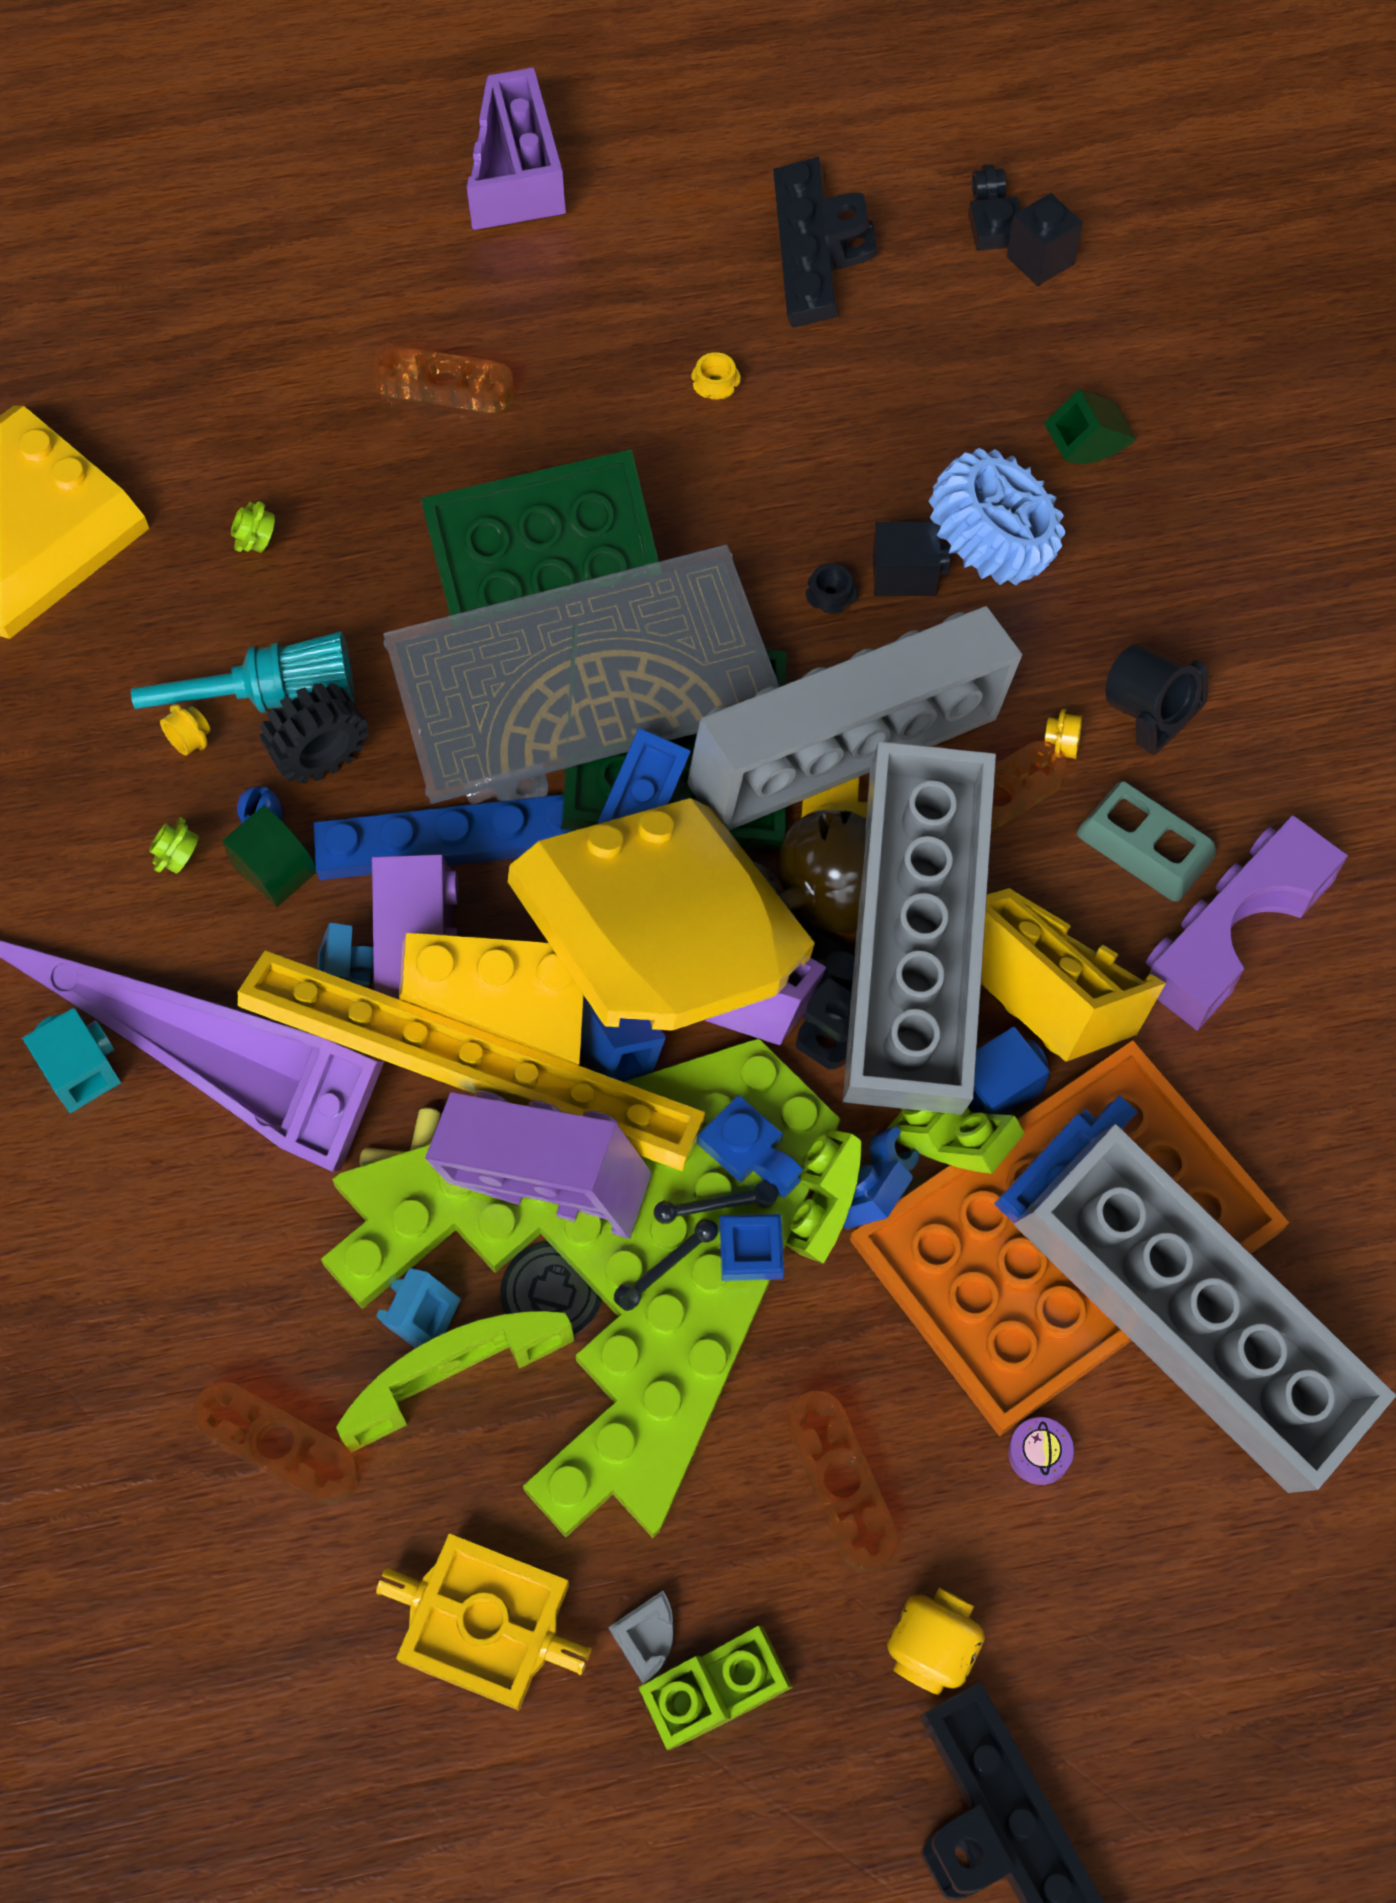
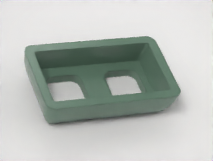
M1125 781L1117 782L1080 824L1076 832L1081 840L1175 902L1180 901L1216 858V846L1211 838ZM1122 799H1126L1148 814L1147 818L1134 832H1127L1108 819L1107 815ZM1167 830L1174 831L1194 845V848L1181 863H1173L1154 850V845Z

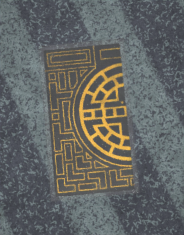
M727 544L383 633L385 638L383 645L388 650L425 781V794L429 797L430 803L441 802L628 752L638 728L668 741L692 735L698 732L700 718L704 717L714 708L722 705L733 706L753 698L758 692L767 687H779L732 559L733 555L729 551Z

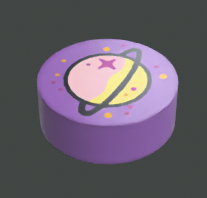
M1045 1417L1031 1418L1020 1424L1015 1430L1008 1446V1457L1013 1470L1023 1480L1036 1485H1047L1059 1480L1068 1470L1074 1456L1073 1441L1068 1431L1057 1421Z

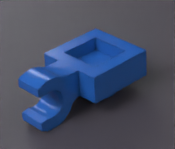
M739 1095L697 1136V1144L740 1183L754 1171L765 1182L773 1183L778 1189V1195L785 1199L801 1182L798 1176L802 1173L803 1169L790 1156L782 1151L775 1150L782 1142L783 1134Z
M898 1127L881 1131L872 1138L870 1144L872 1165H865L859 1168L852 1204L844 1223L846 1230L888 1218L913 1179L909 1170H912L917 1165L920 1154L916 1149L899 1155L896 1154L894 1144L901 1133Z

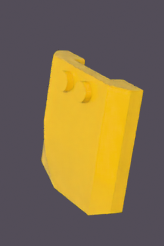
M13 405L0 415V636L11 639L149 530L145 516L120 486L25 406Z
M692 798L540 840L509 866L507 882L606 1027H619L620 1018L650 1020L652 1029L676 1030L774 997L787 985L789 975L800 963L804 966L809 961L815 944L712 808Z

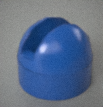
M254 786L246 789L239 796L237 814L241 824L250 817L249 814L257 802L256 811L265 805L281 821L283 820L284 812L280 799L272 790L261 786Z

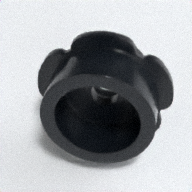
M825 564L818 567L808 579L809 588L805 591L809 604L814 608L819 607L828 614L844 611L846 605L853 604L857 597V587L853 584L851 573L845 567L838 564ZM826 591H835L836 593L828 594Z

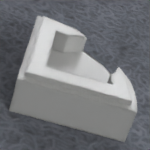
M664 1591L609 1627L610 1633L643 1685L658 1676L669 1658L673 1645V1614Z

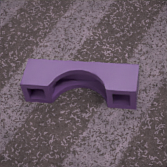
M1293 815L1278 831L1271 826L1267 828L1250 850V854L1254 857L1244 867L1235 863L1217 884L1216 890L1220 893L1213 901L1208 904L1204 900H1200L1183 920L1181 927L1185 929L1184 932L1174 942L1168 937L1164 938L1146 961V964L1151 968L1150 973L1166 983L1157 1000L1197 1031L1233 993L1244 971V967L1232 945L1231 927L1239 920L1260 912H1279L1301 918L1332 885L1348 857L1347 854Z

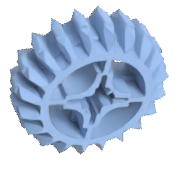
M978 448L971 454L965 452L960 458H955L938 476L937 482L933 486V495L929 499L930 505L934 508L930 519L941 526L937 536L949 542L951 545L949 553H957L964 560V568L971 565L975 567L981 579L991 575L999 585L1007 580L1017 585L1024 580H1030L1035 575L1038 576L1057 556V552L1062 547L1060 540L1066 533L1060 524L1064 515L1060 510L1053 507L1056 497L1047 494L1044 490L1043 485L1045 481H1037L1031 475L1030 466L1023 469L1017 464L1013 455L1004 459L996 449L987 454L984 450Z

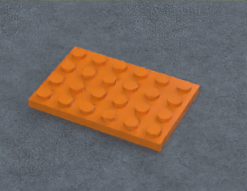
M1133 1040L1018 1118L1017 1121L1025 1134L992 1174L975 1172L950 1165L898 1200L888 1218L864 1224L851 1233L850 1242L999 1437L1132 1341L994 1205L996 1200L1075 1115H1079L1084 1109H1087L1096 1118L1119 1095L1124 1098L1138 1112L1123 1127L1122 1131L1250 1254L1284 1231L1289 1224L1288 1220Z

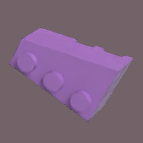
M534 67L487 75L479 118L480 130L478 141L475 142L473 150L474 163L472 174L468 177L467 183L472 230L566 214L563 172Z
M477 1091L474 1096L450 1092L425 1157L447 1183L517 1205L521 1204L523 1197L559 1205L556 1216L575 1222L579 1211L608 1220L613 1226L611 1234L627 1239L631 1237L652 1175L650 1169L618 1126V1122L611 1116L597 1111H585L583 1116L563 1113L557 1107L541 1101H530L528 1106L508 1103L504 1098L486 1091Z

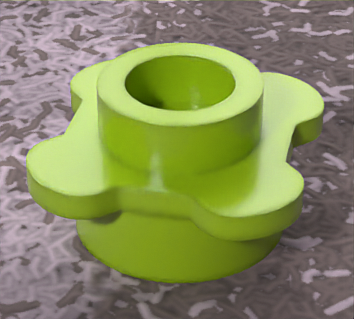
M249 502L246 508L241 507L236 513L231 528V536L236 538L234 545L236 551L241 552L244 550L249 552L254 550L261 553L266 548L273 532L275 515L264 510L265 504L263 502Z
M180 817L173 827L165 823L155 836L149 848V852L155 855L152 861L155 865V871L160 873L165 867L177 874L193 853L199 835L188 830V825L185 824L186 820Z

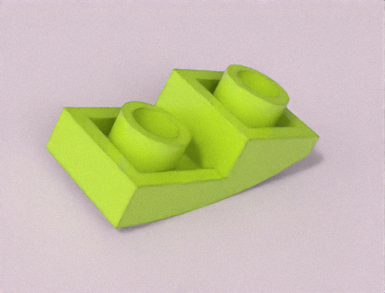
M968 1107L962 1115L902 1108L899 1115L886 1129L898 1127L901 1133L895 1141L911 1150L916 1149L918 1153L958 1168L992 1174L1025 1134L1013 1115L970 1112Z
M829 1129L826 1135L818 1137L806 1151L803 1159L805 1167L798 1176L801 1183L815 1193L811 1199L801 1203L793 1213L789 1222V1228L792 1231L786 1246L803 1257L823 1264L844 1226L857 1185L861 1160V1140L853 1134Z
M757 1626L702 1657L695 1656L638 1688L666 1750H671L790 1690L793 1686L765 1628Z

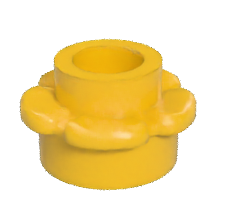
M713 352L702 356L697 361L696 367L691 374L692 380L695 381L693 388L696 393L704 398L713 400L725 399L734 393V387L740 384V373L734 361L723 353Z
M178 704L171 705V713L160 720L161 728L170 743L185 756L197 748L200 750L206 748L208 745L206 735L210 733V727L204 716L193 706L182 709Z
M1067 709L1060 711L1059 718L1048 717L1044 750L1054 751L1055 762H1060V757L1077 759L1082 715L1066 714Z

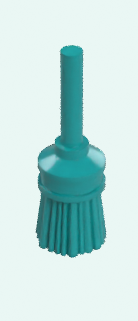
M342 631L282 647L280 642L271 643V646L258 648L257 645L249 646L243 665L232 666L231 673L131 688V699L135 709L235 694L238 700L249 698L260 713H267L272 708H282L283 706L279 701L286 696L290 700L297 698L296 690L303 687L307 689L308 693L312 692L313 685L323 683L325 688L329 683L337 684L339 689L343 687L353 702H355L349 651Z

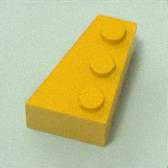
M1010 888L987 894L981 984L1003 1004L1008 1013L1019 1018L1043 1041L1047 1049L1059 1055L1065 1062L1138 1034L1166 984L1164 981L1151 973L1145 982L1114 963L1118 956L1116 952L1104 945L1099 948L1098 952H1095L1068 936L1067 933L1071 925Z
M419 933L405 934L402 941L399 1000L580 1065L583 993L549 943Z

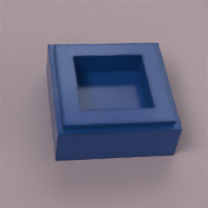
M781 1214L720 1216L721 1280L783 1279L784 1259Z

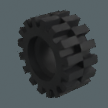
M323 683L314 684L312 692L309 693L305 687L296 690L297 698L290 700L288 696L279 701L283 707L280 710L272 708L267 714L270 721L262 722L260 729L263 733L259 734L260 740L281 775L285 776L288 781L293 782L297 779L299 783H307L310 776L315 781L323 779L325 771L330 770L332 774L339 771V763L344 761L349 764L355 758L351 752H361L365 746L362 740L368 739L369 732L366 729L368 725L343 687L339 689L337 684L329 683L326 688Z

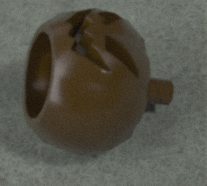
M818 810L799 819L784 835L776 862L777 877L783 887V892L778 894V896L791 913L796 911L808 925L817 930L843 934L857 932L865 854L866 818L847 810Z

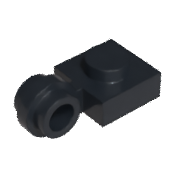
M993 164L982 165L981 170H976L972 173L974 201H970L968 217L977 251L1008 248L1013 215L1021 211L1017 196L1005 197L1006 180L1003 168L995 169Z

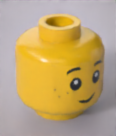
M938 1588L934 1598L921 1594L910 1596L887 1642L888 1652L896 1660L893 1671L917 1686L937 1695H941L944 1687H961L965 1683L985 1639L984 1631L980 1625L969 1618L974 1606L941 1588Z

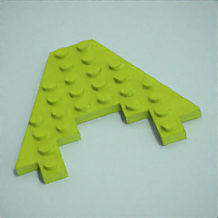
M759 1038L625 1081L627 1084L706 1112L700 1132L739 1095L783 1134L782 1142L775 1150L782 1151L790 1156L802 1169L805 1167L803 1159L810 1145L821 1135H826L829 1129L837 1131L840 1123V1118ZM696 1140L683 1171L640 1156L652 1172L631 1237L627 1239L611 1234L613 1226L608 1220L579 1211L575 1222L556 1216L559 1205L523 1197L521 1204L517 1205L447 1183L425 1159L430 1144L339 1173L332 1180L335 1188L366 1222L322 1257L321 1260L324 1267L362 1310L454 1231L461 1235L495 1273L541 1234L608 1305L618 1318L576 1354V1362L609 1396L614 1404L523 1485V1489L565 1538L612 1495L617 1498L652 1538L659 1534L771 1281L721 1280L720 1216L781 1214L784 1252L786 1242L792 1231L789 1228L790 1219L799 1205L807 1200L811 1189L800 1182L785 1199L778 1195L776 1203L770 1208H761L752 1203L677 1216L672 1223L661 1224L655 1219L653 1210L663 1200L670 1201L675 1205L754 1191L759 1183L765 1182L752 1171L740 1183L697 1144ZM711 1219L717 1224L718 1235L715 1240L699 1244L642 1292L641 1300L636 1308L625 1311L615 1303L614 1293L619 1286L625 1283L633 1285L695 1233L694 1230L698 1221Z

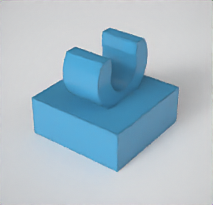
M329 923L318 947L317 970L358 985H369L371 973H374L373 947H351L352 926Z
M409 1268L404 1280H395L390 1287L397 1294L389 1310L379 1309L376 1316L382 1324L411 1346L417 1348L446 1332L461 1299L428 1272Z

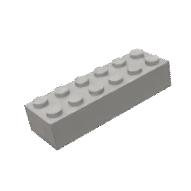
M987 606L967 614L962 612L953 614L943 623L924 631L913 630L907 632L896 642L875 650L870 648L861 650L849 660L827 669L825 667L815 668L799 680L781 687H767L758 692L753 698L733 706L722 705L714 708L704 717L700 718L687 785L698 802L711 807L728 830H732L869 773L878 741L932 747L995 721L1023 654Z
M881 741L877 743L870 767L865 854L859 899L843 1102L962 1115L973 1100L996 754Z
M1116 1124L1092 1138L1013 1223L1287 1493L1319 1490L1396 1397V1394Z

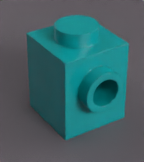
M75 1008L63 1014L52 1015L44 1019L36 1026L33 1032L22 1037L49 1084L70 1114L121 1084V1081L105 1055L115 1050L96 1020L85 1026Z

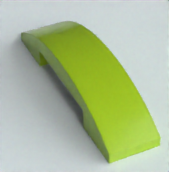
M548 1311L519 1312L478 1320L441 1334L397 1360L368 1385L348 1408L336 1426L339 1436L348 1451L352 1453L407 1425L397 1403L507 1348L510 1349L520 1369L574 1342L571 1323L566 1313Z

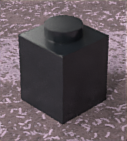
M1050 193L1013 215L1007 258L1036 286H1039L1075 264L1083 222Z
M934 522L875 523L872 551L874 596H936L939 575H948L950 561L949 543H940V538L937 536L939 532L938 524Z

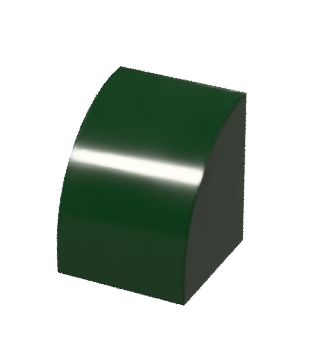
M1080 388L1044 422L1064 460L1074 464H1089L1101 461L1120 452L1136 440L1114 401Z
M265 805L222 840L232 867L276 907L282 904L317 873L314 861L300 841Z

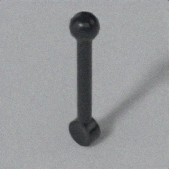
M761 1182L754 1191L675 1205L670 1201L663 1200L655 1206L653 1210L654 1217L661 1224H670L677 1216L752 1203L761 1208H770L776 1203L778 1189L773 1183Z
M711 1219L698 1221L695 1226V1233L633 1285L625 1283L619 1286L614 1293L615 1303L625 1311L636 1308L641 1300L642 1292L699 1244L715 1240L718 1235L717 1224Z

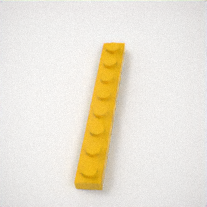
M265 950L238 990V1007L475 1094L477 1091H486L504 1098L508 1103L528 1106L530 1101H541L557 1107L563 1113L583 1116L585 1111H597L609 1115L618 1122V1126L640 1156L683 1171L703 1125L706 1113L704 1111Z

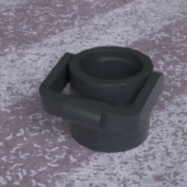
M1142 643L1134 644L1125 649L1113 663L1105 687L1106 700L1111 707L1136 718L1137 745L1155 755L1206 703L1208 698V669L1198 660L1192 661L1189 665Z

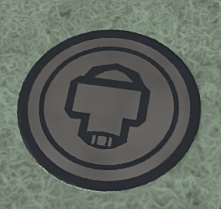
M548 1241L534 1244L520 1252L508 1265L501 1282V1302L506 1314L537 1311L566 1313L572 1326L573 1335L582 1331L592 1322L602 1302V1299Z

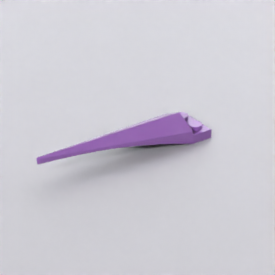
M0 939V958L132 1042L224 1106L278 1147L332 1172L342 1169L384 1060L268 1017Z

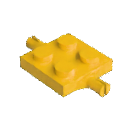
M448 1534L437 1563L423 1577L422 1581L394 1571L390 1567L384 1570L382 1577L385 1581L403 1587V1589L379 1580L377 1594H382L411 1606L409 1629L396 1657L402 1664L518 1711L521 1709L533 1676L541 1669L545 1661L574 1671L578 1675H582L585 1670L586 1664L584 1661L564 1653L588 1662L592 1648H587L556 1635L557 1616L570 1585L569 1581Z

